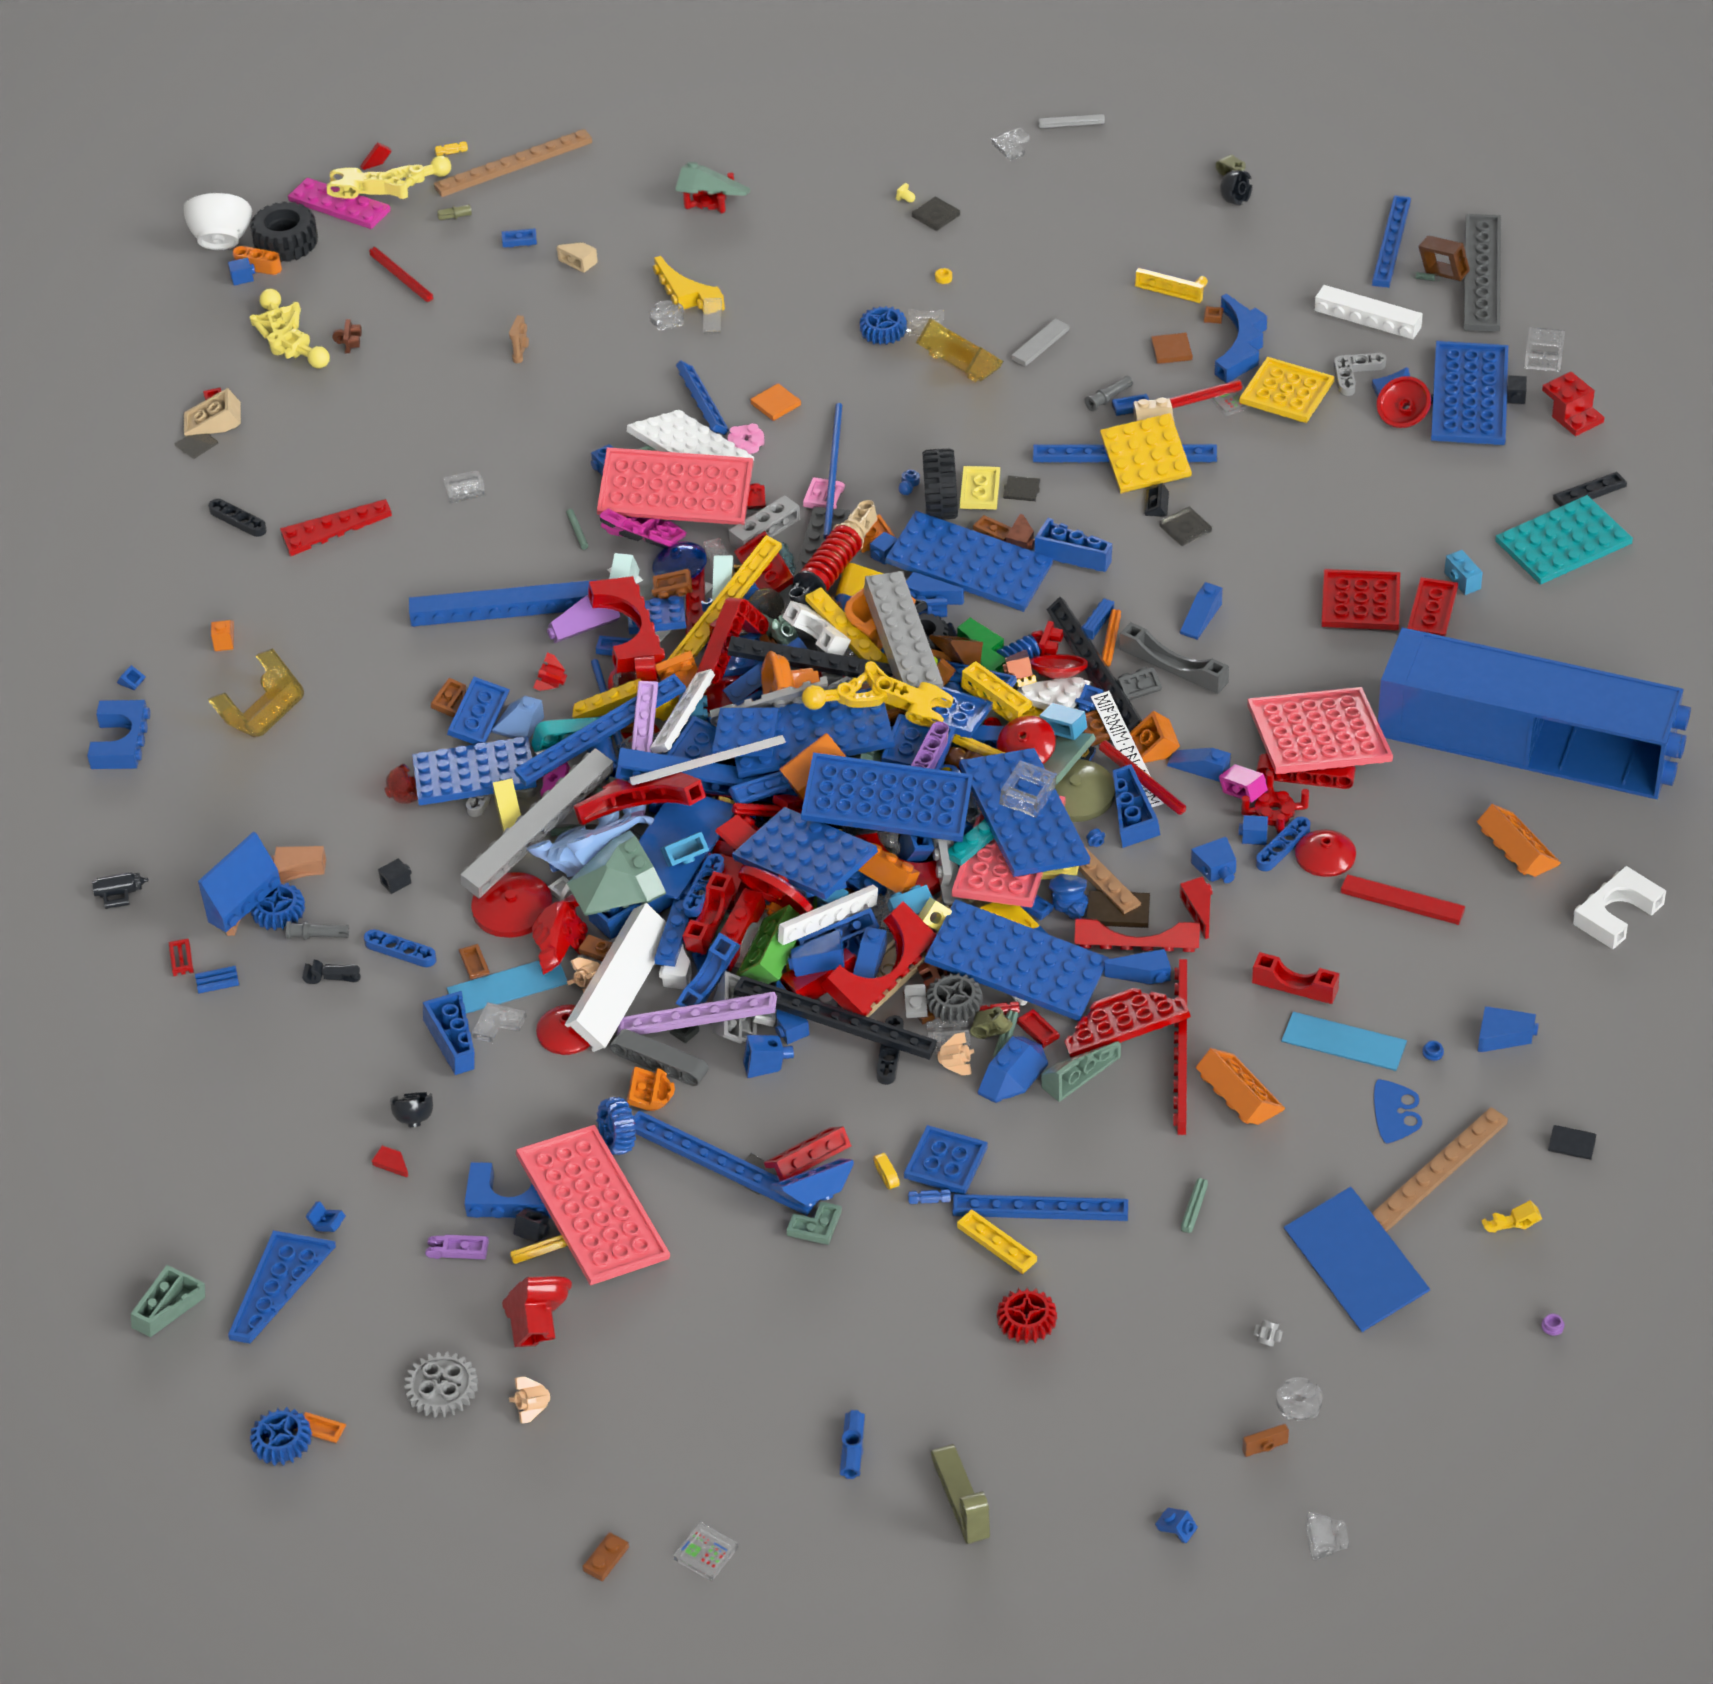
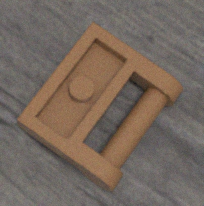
M517 315L509 331V337L512 340L513 346L512 359L514 363H521L523 361L522 354L529 345V338L526 335L527 324H525L524 316Z

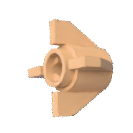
M578 957L571 960L574 970L577 971L574 973V978L567 981V984L576 983L579 987H585L582 989L584 992L599 968L600 963Z
M965 1032L953 1035L938 1051L939 1063L962 1076L972 1074L970 1064L965 1063L970 1061V1054L974 1053V1049H969L967 1045L962 1044L966 1043Z
M527 1377L515 1378L516 1389H520V1391L516 1392L514 1397H509V1402H515L519 1410H524L519 1412L520 1423L531 1422L547 1407L550 1401V1393L542 1384Z

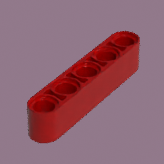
M1264 753L1259 756L1256 771L1263 773L1265 779L1266 772L1273 771L1274 781L1349 789L1353 786L1356 769L1355 766H1346L1343 768L1336 767L1324 770L1317 769L1305 772L1275 774L1268 754Z

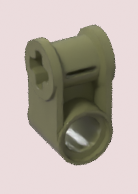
M1230 154L1218 160L1215 166L1218 173L1225 176L1230 171H1244L1246 163Z
M1000 1007L979 1011L975 1014L970 1033L978 1039L1002 1035L1011 1029L1012 1021L1003 1015V1010Z

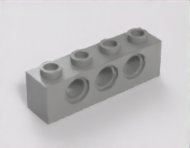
M784 495L747 518L744 525L738 524L729 530L730 544L738 549L764 531L772 538L800 520L799 505Z

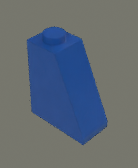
M901 834L895 855L899 859L908 862L924 863L934 851V845L931 838Z
M840 930L833 931L791 949V957L788 958L790 970L794 969L796 977L834 970L839 965L843 968L845 967L844 946Z
M1485 1006L1478 1052L1532 1044L1533 1035L1537 1036L1539 1023H1535L1536 1014Z

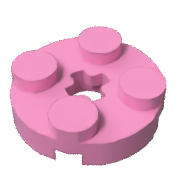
M757 424L734 426L730 429L728 441L733 442L735 447L746 450L748 454L759 451L761 445L763 447L764 434Z

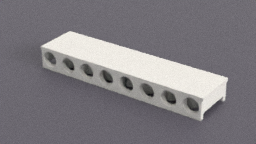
M647 903L632 910L565 1023L567 1028L571 1026L592 1046L591 1050L593 1052L606 1048L655 964L654 958L666 921Z

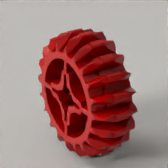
M1027 1287L1025 1291H1021L1019 1288L1016 1293L1010 1291L1008 1297L1003 1296L1002 1302L998 1305V1326L1001 1328L1003 1335L1008 1334L1009 1340L1015 1338L1017 1343L1020 1340H1024L1026 1345L1029 1340H1033L1036 1344L1037 1338L1044 1340L1045 1334L1050 1335L1052 1329H1055L1057 1319L1055 1303H1052L1051 1297H1046L1045 1292L1038 1293L1037 1289L1029 1291Z

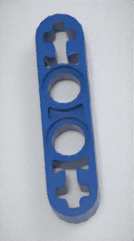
M1306 817L1295 818L1257 854L1256 867L1261 871L1273 869L1296 847L1298 841L1304 835L1310 833V820ZM1293 836L1295 839L1286 840L1284 837ZM1275 847H1279L1282 849V851L1275 852L1272 849Z
M711 854L703 863L682 904L683 912L687 917L693 918L700 915L708 881L702 878L711 876L713 871L723 872L725 865L722 855ZM698 890L705 891V893L702 895L695 894V892Z
M375 929L369 930L364 934L365 946L370 950L422 967H431L437 961L435 950L431 947ZM389 943L396 944L393 948L386 947ZM407 949H413V950H414V951H413L412 953H410V954L404 953V951L407 950Z

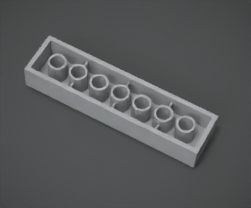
M903 572L865 576L864 595L893 676H895L896 680L918 688L921 682H927L943 690L941 675Z

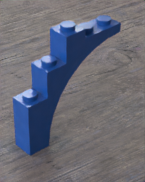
M1226 293L1221 296V307L1224 308L1223 313L1235 325L1238 335L1233 346L1223 356L1215 360V375L1225 383H1228L1259 365L1258 350L1263 348L1262 332L1267 330V315L1256 307L1249 310Z

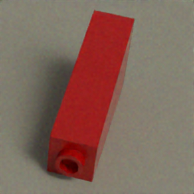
M845 948L844 968L853 974L857 956ZM793 969L782 974L780 980L787 991L816 1000L828 993L820 984L834 970L796 977Z

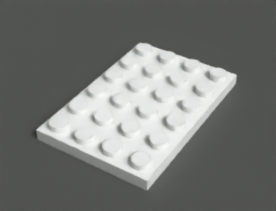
M675 410L627 425L626 431L657 451L753 458L754 461V457L748 454L746 450L735 447L733 442L724 439L720 434L711 431L709 427L703 426L696 419L687 416L681 410Z

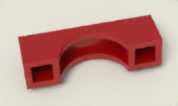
M713 871L706 886L702 911L695 921H689L683 934L686 950L706 954L736 891L732 875Z
M744 888L720 933L741 945L748 927L753 922L758 923L765 910L766 905L763 894ZM741 946L727 967V971L731 972L740 956Z
M1259 952L1253 965L1252 983L1333 1004L1339 990L1340 973L1319 968L1312 974H1299L1288 969L1279 957Z

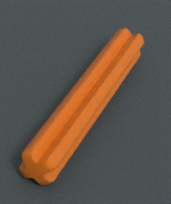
M1119 609L1111 610L1101 656L1108 667L1112 662L1121 619V611Z

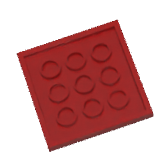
M1324 569L1321 627L1399 630L1401 572Z

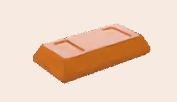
M308 1412L304 1414L305 1419L309 1421L313 1437L337 1443L346 1427V1424Z

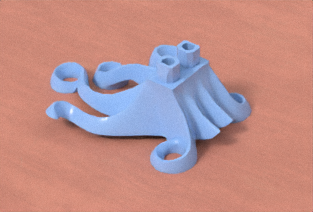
M646 805L626 808L622 810L624 816L620 819L619 811L597 818L599 824L596 829L586 830L585 825L574 827L561 833L554 843H551L550 840L542 841L529 846L527 850L532 855L547 861L564 872L567 877H572L612 839L620 836L637 823L652 825L654 819L649 816H635L631 818V813L645 810Z

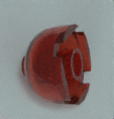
M401 764L389 772L386 778L387 787L384 788L389 798L392 797L401 804H409L418 800L415 777H411L407 773L410 769L405 764Z

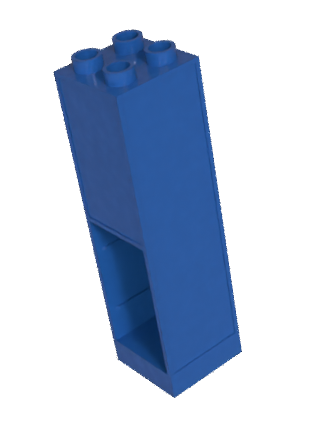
M1402 627L1381 678L1378 723L1384 737L1387 739L1658 800L1662 784L1669 786L1674 784L1678 763L1670 760L1671 757L1681 759L1683 756L1687 735L1678 734L1677 730L1686 731L1691 707L1681 705L1684 691L1682 688Z

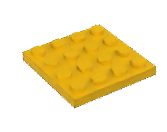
M1267 357L1240 396L1239 403L1307 423L1332 386L1334 376Z
M1171 413L1100 430V435L1120 493L1191 477L1192 472Z

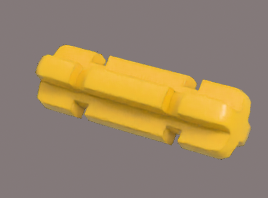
M465 141L459 142V144L453 143L444 145V147H435L436 156L468 151Z

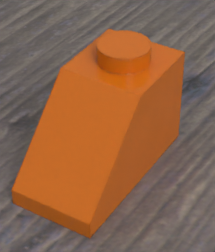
M234 621L211 622V637L215 651L234 650Z

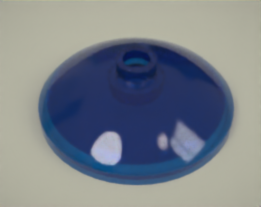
M677 542L658 553L653 561L652 570L654 575L657 576L689 569L692 579L704 569L707 555L704 548L697 543Z

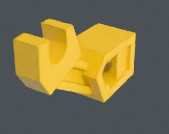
M1529 1200L1512 1209L1510 1216H1504L1495 1212L1492 1214L1493 1220L1487 1221L1484 1218L1481 1222L1488 1232L1495 1233L1498 1230L1514 1227L1527 1229L1542 1220V1216L1538 1207Z

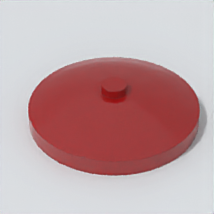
M743 866L738 873L739 879L749 889L762 893L764 899L770 903L774 902L782 908L790 905L800 915L813 910L810 902L795 887L789 884V880L782 875L776 876L765 870L750 866Z
M510 872L498 880L481 898L473 895L471 909L474 921L483 931L498 937L512 938L532 933V927L537 916L545 908L552 905L553 901L549 887L541 879L527 873Z

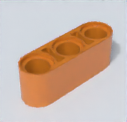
M238 246L233 249L234 260L248 258L250 264H254L255 272L276 275L282 271L280 257L277 252L246 246Z

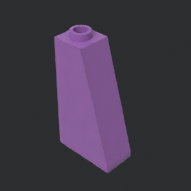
M587 595L548 625L547 632L550 639L557 643L615 622L621 616L619 611L592 608Z

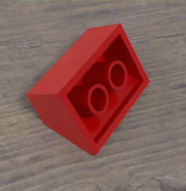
M737 814L718 827L715 832L737 850L760 828L754 825L755 821L750 816Z

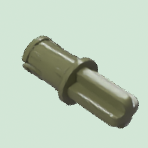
M469 204L459 207L452 206V208L437 211V217L440 221L451 218L457 219V217L472 214Z

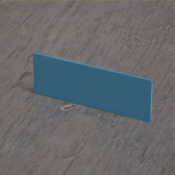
M535 961L447 987L449 994L462 991L463 1003L467 1014L567 984V978L561 964L543 975L540 962Z
M1293 1012L1281 1042L1396 1071L1407 1040Z

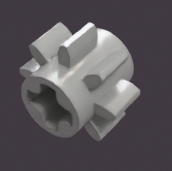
M1263 1320L1262 1325L1256 1324L1253 1335L1258 1336L1257 1342L1274 1346L1275 1341H1281L1283 1331L1278 1330V1323Z

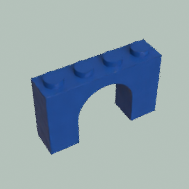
M145 700L99 701L96 713L99 727L126 728L130 732L122 739L116 741L90 742L87 755L90 768L137 769L138 762L142 760L141 747L145 745L144 733H147L148 730L147 719H150V708H147Z
M471 1162L464 1202L467 1217L516 1218V1215L527 1207L549 1215V1218H551L533 1184H531L526 1192L519 1196H500L492 1190L494 1183L492 1163Z

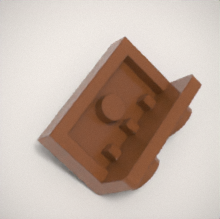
M689 569L652 576L654 589L651 590V593L655 598L681 597L693 592Z

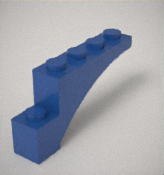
M799 637L787 645L808 649ZM763 661L723 689L724 694L732 704L748 697L762 687L761 669Z

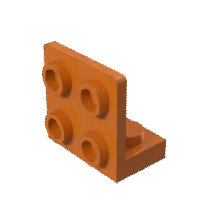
M691 650L656 664L661 681L675 674L686 686V689L698 671Z

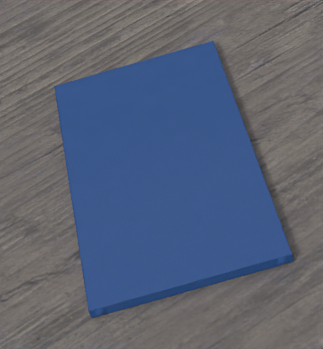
M706 796L691 806L680 803H664L654 817L652 825L648 826L639 843L654 866L667 893L663 896L675 900L681 898L721 837L715 830L735 816L732 813L733 804ZM702 832L709 851L695 856V861L684 865L681 862L668 867L660 848L694 833Z
M1351 1186L1284 1226V1230L1361 1332L1366 1331L1430 1291L1422 1277Z

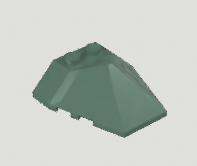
M630 830L612 839L567 882L569 889L585 916L607 912L612 908H627L632 904L650 903L667 894L654 866L637 837Z

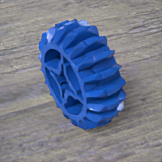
M887 305L885 307L879 306V308L873 307L872 310H867L862 315V318H860L861 334L864 339H867V342L872 341L873 344L887 345L890 342L894 344L895 341H900V338L904 337L907 330V320L904 313L900 312L899 309H894V307L888 308Z
M280 883L276 889H273L250 912L253 920L260 927L265 926L267 930L273 928L274 931L277 928L284 930L287 921L298 923V919L302 918L303 912H305V900L300 889H297L295 885L290 886L289 883L285 885Z
M610 1097L601 1101L597 1111V1129L612 1155H622L632 1151L635 1145L634 1141H636L632 1109L629 1108L628 1102L620 1097Z
M277 1407L276 1412L272 1413L268 1410L267 1416H260L261 1421H254V1428H251L250 1432L251 1447L259 1460L263 1459L266 1464L272 1462L276 1466L278 1462H281L284 1466L288 1460L293 1463L294 1458H301V1452H307V1445L311 1444L310 1437H312V1431L309 1421L305 1419L302 1413L298 1414L296 1409L290 1412V1409L287 1407L283 1411ZM294 1428H298L296 1436L292 1435ZM266 1437H268L270 1441L268 1444L264 1443Z

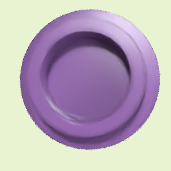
M1549 1314L1542 1320L1541 1327L1546 1334L1556 1336L1563 1332L1564 1322L1559 1315Z

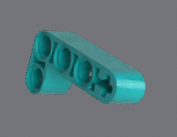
M600 717L542 721L535 727L531 746L534 752L547 750Z

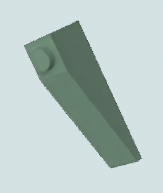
M687 162L682 166L676 185V191L698 193V191L706 190L708 194L723 191L725 195L746 196L751 192V188L703 165H698L697 162Z
M1118 1041L1058 1062L1051 1068H1047L1041 1074L1042 1089L1060 1102L1121 1057V1043Z

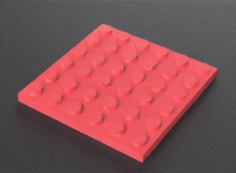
M1362 687L1248 699L1247 706L1275 774L1392 762L1393 754Z

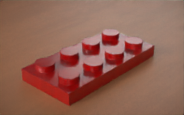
M765 531L734 551L742 565L767 535ZM778 552L755 583L765 601L793 584L794 576Z
M1421 577L1407 628L1446 637L1458 591V583Z

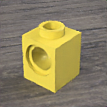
M930 897L918 916L931 929L939 932L946 916L950 915L952 911ZM933 912H937L936 918L930 921V915Z

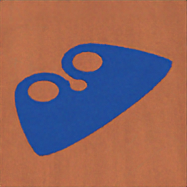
M1378 1079L1374 1090L1377 1125L1383 1141L1391 1143L1414 1133L1422 1126V1118L1419 1114L1412 1111L1397 1112L1398 1108H1415L1418 1106L1420 1099L1416 1092L1407 1087ZM1407 1094L1412 1095L1415 1102L1411 1105L1403 1104L1401 1097ZM1414 1116L1418 1122L1414 1126H1408L1404 1123V1118Z

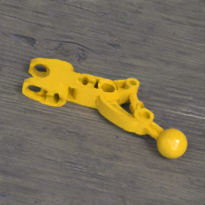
M872 661L866 663L864 672L858 678H853L848 683L839 684L837 689L824 690L818 685H811L802 693L803 704L811 710L820 709L825 702L836 700L840 704L852 708L874 707L884 702L906 710L905 717L907 720L926 727H931L935 723L933 720L937 722H943L944 720L932 708L936 706L951 708L954 699L950 694L933 684L921 682L918 688L888 677ZM864 681H867L872 689L869 692L856 693L862 687Z

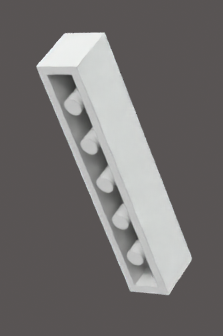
M1323 285L1315 297V311L1406 338L1414 339L1422 326L1423 313Z

